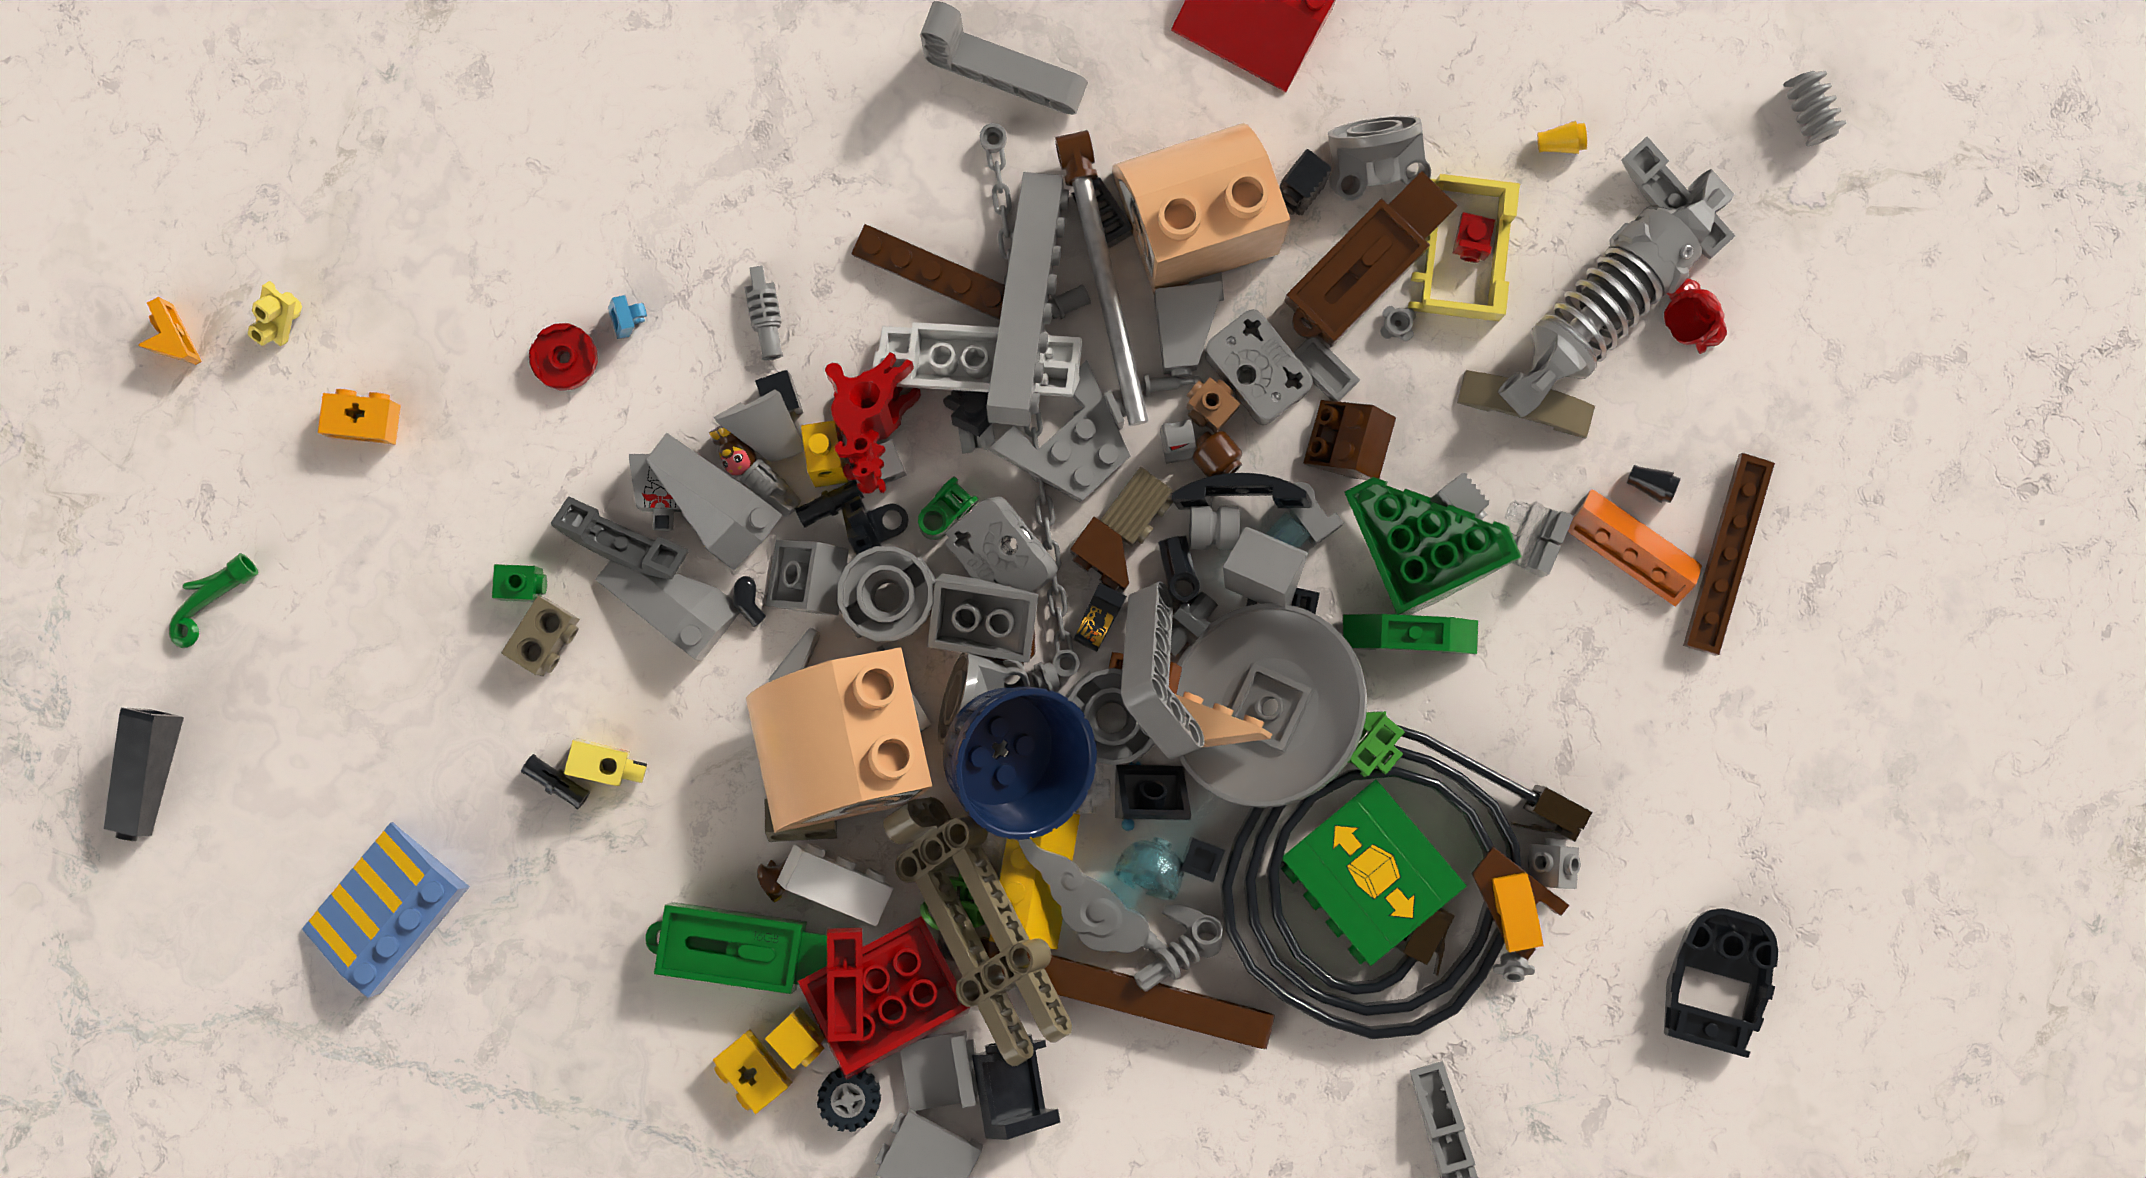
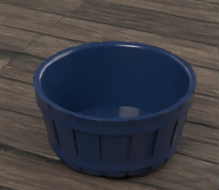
M1035 687L998 688L978 695L968 702L954 717L944 741V772L947 782L964 810L982 828L996 836L1007 837L1008 839L1024 840L1029 839V837L1036 838L1052 832L1054 828L1057 829L1063 825L1084 802L1088 794L1087 791L1091 788L1096 770L1097 749L1096 742H1094L1095 737L1092 727L1081 709L1072 701H1068V698L1060 693ZM1005 740L1007 742L1005 745V749L1008 751L1005 757L999 755L995 759L993 757L995 753L994 749H992L995 742L1001 744Z

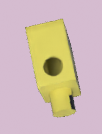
M576 738L572 740L564 774L614 786H620L623 779L643 783L647 763L628 759L630 751ZM605 758L616 762L617 767L614 772L604 770L603 760Z

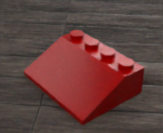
M1185 0L1171 31L1276 88L1287 92L1332 12L1336 0Z
M922 916L863 946L864 1041L828 1042L827 966L798 981L806 1001L846 1080L968 1014L970 1007L964 1006L958 1000L956 995L957 981Z

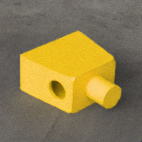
M834 420L801 425L807 471L815 488L847 483L848 479L843 474V467L846 465L845 458L839 457L835 452V445L841 441L842 435ZM828 471H831V472H832V473H828V474H820V473H822V472H828Z

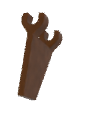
M1492 846L1471 874L1505 943L1501 915L1497 913L1492 878L1525 873V871ZM1528 874L1535 904L1537 905L1538 902H1541L1552 912L1562 916L1569 907V904ZM1531 948L1515 952L1528 960L1536 949Z

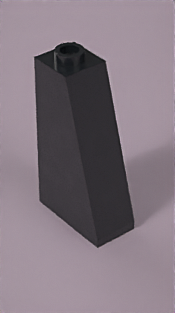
M121 707L104 829L116 832V838L137 841L138 837L152 836L184 717L153 709Z

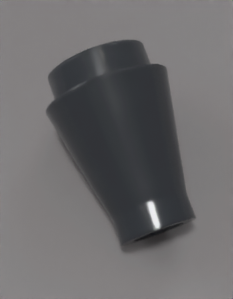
M1634 465L1627 484L1636 487L1659 503H1662V501L1671 503L1681 478L1673 476L1674 472Z

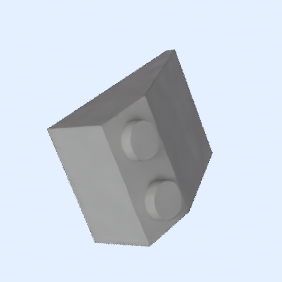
M942 573L935 580L927 647L1029 663L1038 594L977 578Z

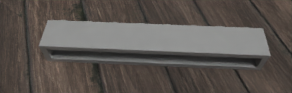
M1023 172L987 399L988 422L1030 427L1031 414H1038L1040 393H1035L1036 383L1042 384L1044 363L1039 362L1040 353H1047L1048 333H1044L1045 324H1051L1053 304L1048 303L1049 295H1055L1057 275L1052 274L1053 266L1060 265L1061 246L1056 244L1057 238H1063L1065 231V218L1061 217V210H1067L1069 204V190L1064 189L1063 175Z

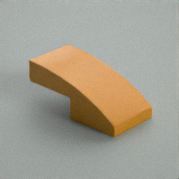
M1525 872L1492 878L1497 913L1501 915L1506 950L1515 952L1544 946L1528 874Z

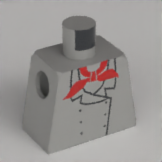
M629 454L637 508L641 511L653 512V530L672 531L674 512H682L672 496L667 493L646 462V458L650 454Z

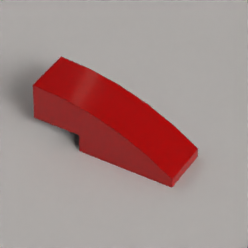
M862 928L827 929L828 1042L864 1041Z

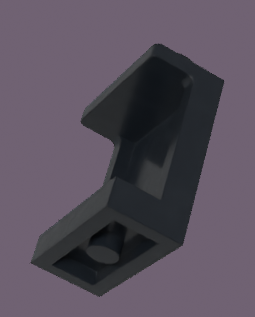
M1028 1034L1033 1046V1056L1018 1066H1012L1005 1061L996 1043L985 1045L984 1052L972 1055L986 1139L1008 1140L1061 1123L1059 1110L1047 1109L1044 1104L1036 1050L1047 1047L1046 1040H1033L1032 1034Z

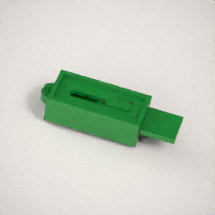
M671 902L664 906L663 919L653 923L646 933L647 948L652 953L657 954L654 974L792 994L797 990L799 980L827 966V935L806 932L807 921ZM659 931H660V938H659V944H658V942H657V936H658V933H659Z

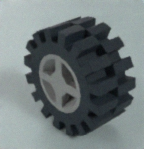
M839 1067L826 1077L818 1090L817 1108L821 1110L820 1116L822 1119L826 1118L828 1121L827 1125L831 1128L833 1125L838 1127L837 1131L844 1132V1130H849V1132H854L860 1127L861 1129L873 1120L880 1107L881 1094L879 1082L876 1083L874 1080L875 1076L872 1073L868 1074L865 1069L846 1080Z

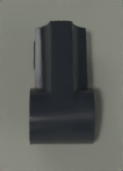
M1175 536L1159 541L1158 547L1169 594L1173 602L1178 605L1183 603L1190 604L1197 597L1200 583L1195 574L1187 536ZM1180 580L1188 581L1193 587V592L1188 596H1181L1176 593L1174 585Z

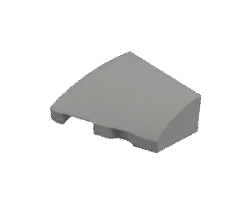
M776 390L767 393L746 406L740 402L714 417L719 425L753 448L768 461L786 459L804 451V445L780 392Z

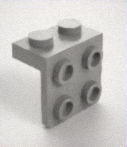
M966 1030L922 1038L900 1050L908 1104L911 1110L918 1111L962 1103V1108L976 1106L978 1089L972 1066V1055L976 1054L974 1039L968 1040Z

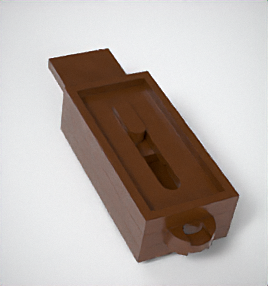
M1423 171L1389 204L1381 198L1286 294L1284 302L1295 312L1292 326L1296 333L1306 339L1315 338L1319 335L1332 347L1427 251L1430 244L1425 239L1458 205ZM1301 319H1303L1311 327V329L1306 327Z

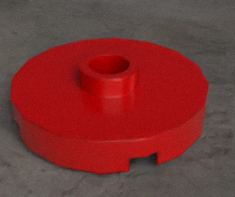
M569 323L553 324L542 329L529 350V364L534 375L546 386L559 391L573 390L584 385L594 374L598 363L597 348L592 338L581 328ZM563 353H569L570 355L566 363L560 362V356Z

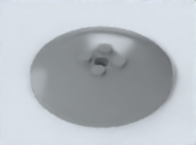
M1274 603L1245 606L1231 611L1212 622L1196 642L1186 648L1177 663L1182 667L1176 695L1183 697L1186 691L1203 698L1202 705L1213 708L1214 703L1234 710L1232 716L1243 720L1244 715L1254 717L1263 721L1262 728L1272 733L1271 739L1204 747L1178 757L1188 773L1201 786L1222 799L1235 804L1257 808L1277 807L1300 801L1311 796L1332 781L1350 760L1358 745L1367 711V691L1362 667L1352 647L1342 634L1330 623L1308 610L1292 605L1282 607ZM1269 699H1276L1278 708L1275 714L1264 716L1262 712L1263 704Z

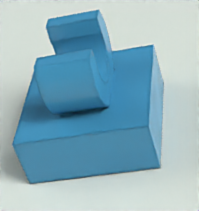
M625 295L613 297L608 306L617 339L630 337L635 327L634 324L644 322V317H647L644 303L628 306Z

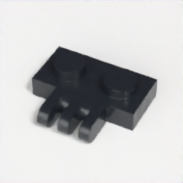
M952 390L951 395H947L943 399L944 405L954 411L951 414L952 425L980 437L992 424L988 422L987 415L989 392Z

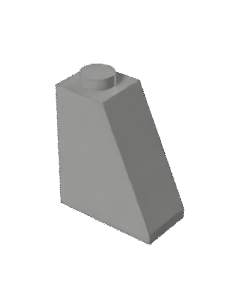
M1222 281L1155 289L1154 300L1163 374H1171L1172 377L1183 378L1191 376V371L1197 370L1223 289Z

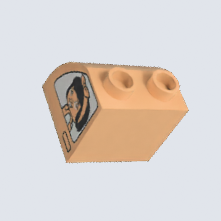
M1241 123L1116 163L1112 166V174L1127 218L1134 228L1133 236L1153 295L1155 294V289L1182 286L1191 281L1219 272L1229 271L1280 253L1291 219L1269 156L1255 132L1247 124Z
M901 647L830 660L801 669L762 685L746 697L774 833L901 807L907 802L917 799L932 787Z

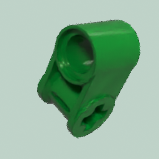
M953 476L921 510L918 516L920 532L928 539H941L955 523L963 519L974 508L979 498L969 495L958 484V479ZM931 515L941 517L943 520L941 528L935 531L928 530L924 526V521L927 517Z

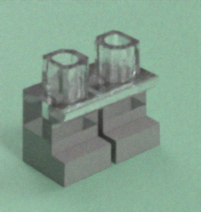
M1516 500L1512 501L1505 518L1520 524L1516 535L1513 533L1512 535L1522 556L1513 564L1540 577L1549 575L1561 548L1558 545L1563 543L1574 515L1552 510L1537 501L1531 504Z

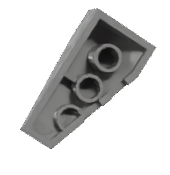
M610 560L595 579L692 658L703 661L740 613L733 605V600L717 587L679 574H675L672 579L659 578L632 570Z

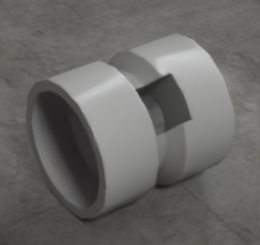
M1191 506L1189 523L1190 549L1209 550L1211 545L1214 544L1218 550H1233L1239 539V507L1220 506L1214 512L1210 506Z

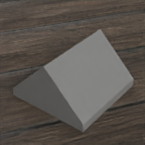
M1246 527L1223 566L1225 588L1260 604L1274 603L1282 607L1291 605L1308 552Z

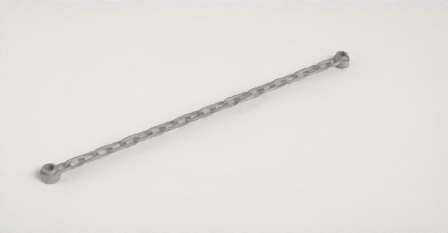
M990 123L982 128L980 142L986 150L989 168L996 173L997 184L992 189L994 210L1002 216L1003 228L998 233L1000 254L1003 258L1008 259L1009 266L1011 250L1008 249L1007 254L1005 253L1003 234L1008 238L1010 233L1011 240L1013 241L1014 230L1009 228L1007 223V214L1012 209L1009 187L1002 183L1000 172L1006 164L1004 147L1007 137L1001 125ZM990 136H997L1000 139L994 145L990 144L987 140ZM999 152L1001 164L999 165V162L995 161L993 165L991 153ZM1004 189L1007 208L1001 205L999 209L997 190L998 193L1002 194ZM1007 274L1004 277V285H1006ZM1039 409L1038 414H1036L1038 430L1036 431V428L1032 427L1030 431L1029 426H1024L1025 433L1032 437L1033 446L1036 450L1039 449L1037 437L1042 433L1043 429ZM1031 475L1032 479L1039 483L1040 495L1035 500V510L1038 524L1045 527L1046 541L1043 542L1042 546L1045 549L1047 547L1048 550L1052 549V545L1054 546L1057 569L1059 570L1061 567L1060 549L1058 543L1051 540L1050 526L1055 521L1053 501L1050 496L1045 495L1044 482ZM1047 500L1049 506L1050 520L1048 519V517H1044L1043 522L1041 517L1040 501L1042 505H1045ZM1055 575L1052 579L1053 586L1047 591L1049 611L1053 617L1057 618L1059 628L1053 640L1055 656L1052 664L1058 675L1070 677L1078 671L1080 662L1073 650L1071 634L1065 631L1063 627L1062 617L1066 615L1068 610L1066 592L1062 586L1058 585L1057 576ZM1060 591L1063 610L1061 612V608L1058 607L1055 612L1052 592H1054V595H1058ZM1066 636L1068 650L1060 651L1059 637L1060 640L1064 641ZM1064 657L1070 658L1073 662L1069 670H1063L1059 665L1060 660Z

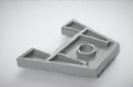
M1087 360L1079 367L1080 381L1073 395V398L1083 409L1044 445L1036 450L1014 425L988 449L1078 502L1083 501L1131 457Z

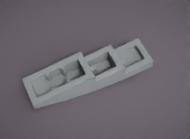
M1443 1061L1410 1070L1440 1178H1478L1474 1167L1476 1164L1464 1131L1465 1126Z

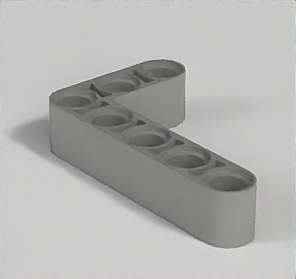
M932 2L920 33L924 56L928 62L1054 110L1071 115L1077 113L1088 84L1084 77L964 33L960 11L944 2Z
M1159 581L1130 594L1128 597L1121 696L1130 714L1165 756L1172 760L1202 748L1205 742L1199 724L1169 688L1173 600L1166 585Z

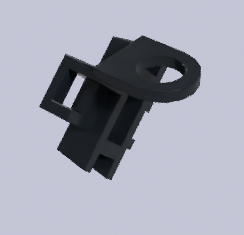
M859 495L841 506L848 540L856 555L873 547L882 546L881 542L900 535L908 527V514L903 507L897 504H886L867 511ZM891 510L899 512L902 517L901 525L893 530L887 529L883 524L885 513Z

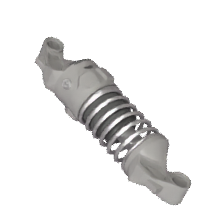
M1712 169L1701 174L1689 186L1690 196L1688 204L1677 209L1647 207L1634 221L1623 224L1609 239L1610 246L1604 252L1605 257L1597 259L1598 269L1589 268L1586 271L1587 280H1578L1576 282L1577 292L1568 291L1565 293L1566 304L1556 303L1554 305L1555 315L1546 314L1532 328L1535 350L1531 371L1525 374L1522 372L1515 373L1498 390L1499 395L1520 417H1524L1536 409L1557 380L1564 377L1586 379L1597 368V362H1601L1606 358L1607 350H1613L1617 347V339H1623L1628 335V327L1636 326L1639 323V316H1644L1650 312V304H1656L1667 293H1674L1689 277V269L1702 255L1701 243L1711 231L1715 213L1725 207L1734 196V193ZM1571 297L1579 300L1581 311L1574 306L1570 299ZM1560 309L1570 312L1575 318L1569 323L1560 312ZM1623 327V330L1617 334L1616 330ZM1602 336L1612 338V342L1609 345H1605ZM1595 337L1598 343L1592 341L1591 339ZM1592 347L1601 350V354L1596 357Z

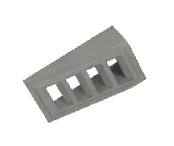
M809 628L771 675L769 682L807 668L820 633L813 628Z

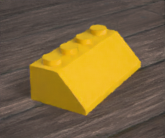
M1073 813V816L1057 829L1054 828L1052 832L1036 838L1030 837V839L1038 847L1073 861L1080 814ZM1007 838L999 881L1029 939H1042L1049 945L1050 949L1058 950L1063 920L1061 905L1053 899L1050 885L1045 882L1041 872L1025 857L1018 840ZM990 933L989 941L995 942Z

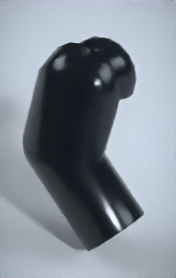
M742 576L734 585L733 605L755 627L764 620L766 615L755 604V581L749 576Z

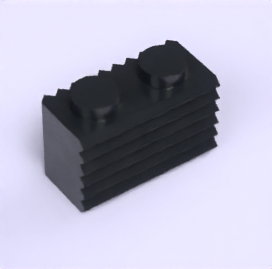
M1309 149L1303 152L1280 183L1279 188L1287 211L1291 215H1294V213L1297 215L1304 214L1305 210L1308 209L1309 205L1312 204L1313 200L1324 189L1332 171L1329 164Z

